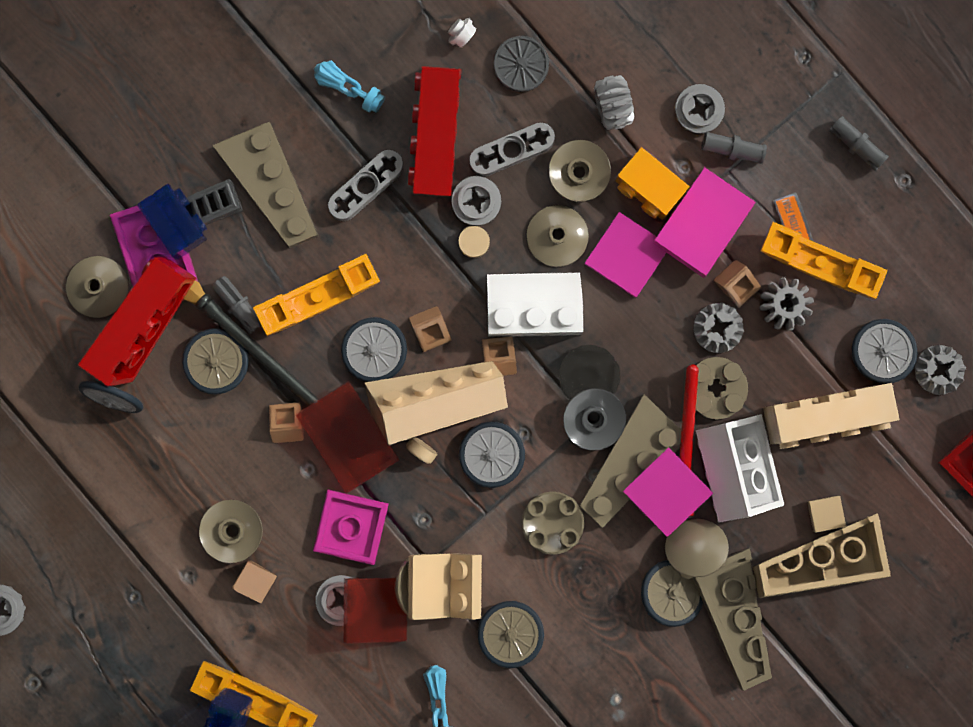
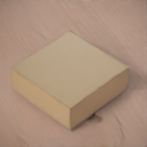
M840 496L807 501L813 532L846 527Z

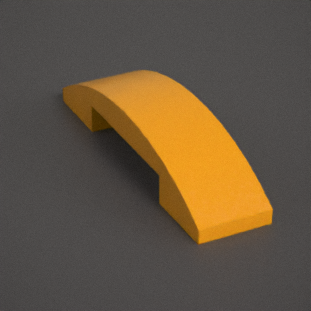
M775 222L771 223L760 250L761 252L823 282L871 299L877 298L888 270L860 258L854 259L802 237V234Z
M364 254L339 266L337 270L287 294H280L253 307L266 335L269 336L347 301L380 283V280L367 254Z
M203 661L190 689L191 692L216 704L222 703L269 727H313L318 716L300 704L259 683L206 661Z

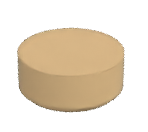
M467 227L459 236V248L467 257H481L489 248V236L481 227Z
M417 437L411 438L406 444L409 452L427 464H431L438 455L434 449Z

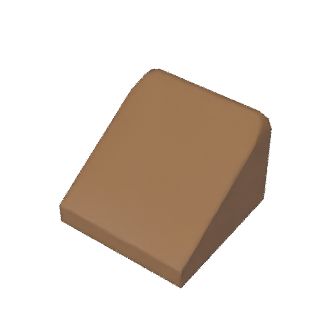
M737 260L733 261L714 279L717 286L738 308L761 288L748 267Z
M437 306L409 318L423 352L452 341Z
M513 336L482 340L484 363L492 361L503 376L517 373Z
M301 403L269 405L272 442L302 441L304 434Z
M250 560L246 563L232 589L262 603L277 575Z

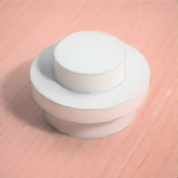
M466 18L464 21L458 19L451 26L448 33L451 35L449 42L452 45L457 44L461 48L472 38L476 31V28L472 25V20Z

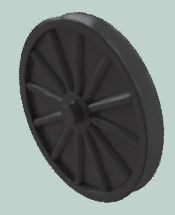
M512 37L503 42L496 51L494 57L495 74L498 80L510 90L517 92L533 90L544 81L548 73V54L543 45L531 37Z

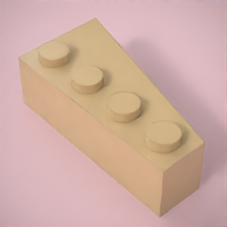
M492 361L365 383L371 415L389 445L508 408L503 375Z
M892 383L763 408L770 444H779L780 449L799 446L798 440L810 438L811 443L830 440L829 434L841 432V437L860 434L859 428L871 426L872 431L891 428L890 422L900 420Z
M878 513L753 567L759 598L872 581L891 576Z

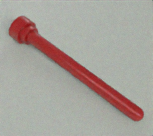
M694 364L689 365L686 369L679 458L690 470L699 369Z

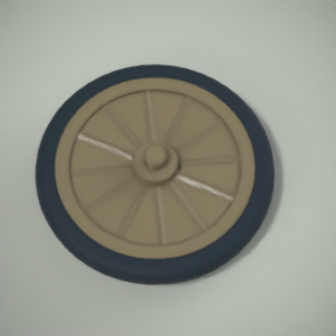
M224 329L204 330L188 342L182 358L183 370L188 381L196 389L208 394L226 393L237 387L245 377L248 369V353Z
M668 560L654 565L643 579L641 586L642 603L647 613L656 622L670 627L682 626L692 621L700 612L703 601L693 578L687 579L682 577Z
M505 601L492 606L483 615L478 627V642L483 654L492 663L505 668H517L531 662L540 652L544 641V628L538 614L528 605L517 601Z

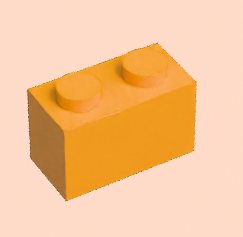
M642 147L615 180L619 184L617 188L621 193L630 199L634 196L643 203L641 208L653 218L658 216L662 220L690 187Z

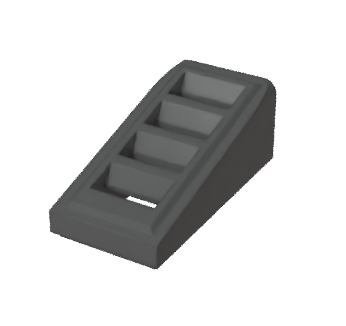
M230 179L174 203L185 233L243 211L234 184ZM224 192L229 202V205L226 207L223 206L219 195ZM211 197H214L218 208L214 212L208 200ZM200 201L203 202L207 213L203 217L197 205V202ZM189 205H191L196 218L192 222H190L185 209Z

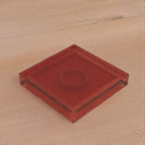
M397 577L344 578V643L407 641V614L400 607L396 597L395 586Z

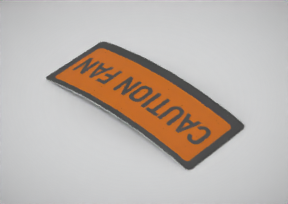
M797 193L773 200L782 225L801 233L802 237L813 241Z

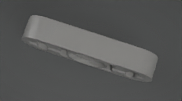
M536 123L478 147L470 156L471 170L478 176L486 177L545 153L553 146L555 139L554 131L548 124ZM536 131H540L542 135L548 134L549 137L546 138L545 145L541 146L539 141L534 142L529 146L532 151L526 152V144L521 138L522 136H526L528 142L535 138ZM508 142L518 143L521 147L520 155L515 158L507 157L503 152L504 145ZM493 148H498V155L504 163L498 164L496 158L489 162L488 169H484L482 165L476 166L475 163L479 161V155L483 154L485 158H489L495 155Z
M385 150L379 153L331 196L328 207L332 216L339 221H348L358 214L402 174L403 161L401 156L393 150ZM384 159L388 161L395 159L394 165L396 170L392 172L388 169L383 172L381 177L385 181L380 183L378 177L371 170L376 168L377 173H379L384 168L382 162ZM368 177L375 182V188L371 193L363 194L358 191L357 184L362 178ZM352 188L354 194L362 201L357 204L356 200L353 199L348 204L349 212L339 211L337 213L338 205L336 202L340 199L343 202L347 201L351 197V194L347 191Z

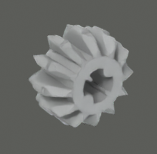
M612 75L596 81L594 87L596 106L603 126L607 130L614 128L616 130L632 124L635 117L634 107L627 81L621 75Z
M784 277L779 279V286L774 282L768 284V289L771 293L763 292L760 296L763 300L768 301V303L761 305L759 308L760 311L769 310L770 314L764 318L766 322L774 318L776 319L775 329H780L783 323H785L787 331H791L794 329V322L799 326L805 324V319L802 315H812L813 311L805 307V305L813 303L814 300L812 297L804 298L803 294L809 290L807 286L802 287L800 290L797 289L798 279H793L790 285H788V281ZM785 297H787L786 301L791 300L793 307L789 308L788 312L785 311L786 307L781 308L780 302L785 300Z

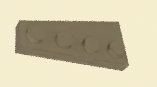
M270 122L213 145L289 248L318 237Z
M645 394L642 395L637 407L626 423L622 435L611 449L606 461L579 505L602 528L630 500L623 491L668 447L674 453L680 448L681 429Z
M750 548L728 556L724 567L704 577H693L738 686L743 691L772 678L766 640L763 637L760 621L762 620L760 607H758L755 588H757L755 575L752 574Z

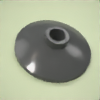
M592 388L579 392L568 402L563 415V424L568 437L577 446L587 450H601L611 446L620 438L625 428L626 414L622 403L614 394L607 390ZM591 412H597L599 415L598 419L594 422L588 420V415Z

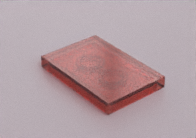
M349 380L296 413V417L346 494L399 461L398 456L387 443L375 420Z

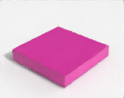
M619 212L584 265L634 298H637L666 252L653 244L657 236Z
M669 447L623 491L666 537L675 531L713 494Z
M327 490L313 551L375 565L389 503Z

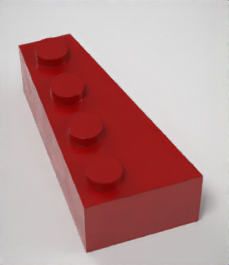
M422 66V71L415 74L414 90L420 92L419 104L413 105L412 123H418L417 136H411L410 154L416 155L415 167H409L408 185L414 186L413 193L451 196L455 159L454 145L456 144L457 135L456 118L460 98L459 80H461L462 69Z
M155 257L149 260L144 266L142 276L129 291L125 300L79 362L78 366L107 386L133 382L193 285L196 277L167 257Z

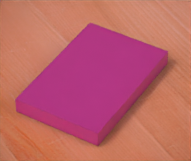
M704 168L653 244L705 278L756 202L707 168Z
M169 195L110 214L133 287L142 276L144 266L154 257H167L195 276L196 281H198L172 199Z

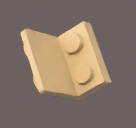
M460 553L410 555L408 618L411 620L447 617L481 619L482 555Z

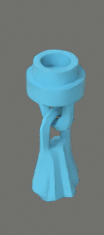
M332 60L328 62L323 61L314 68V77L319 85L334 88L349 97L360 96L365 99L362 109L367 112L374 111L377 113L385 100V96L381 95V90L373 87L369 93L361 90V85L358 81L342 72ZM346 81L355 86L350 88L351 91L343 87Z
M438 665L430 666L423 676L430 694L433 727H438L437 719H443V727H453L448 725L446 713V670L438 667ZM435 700H440L441 708H436Z

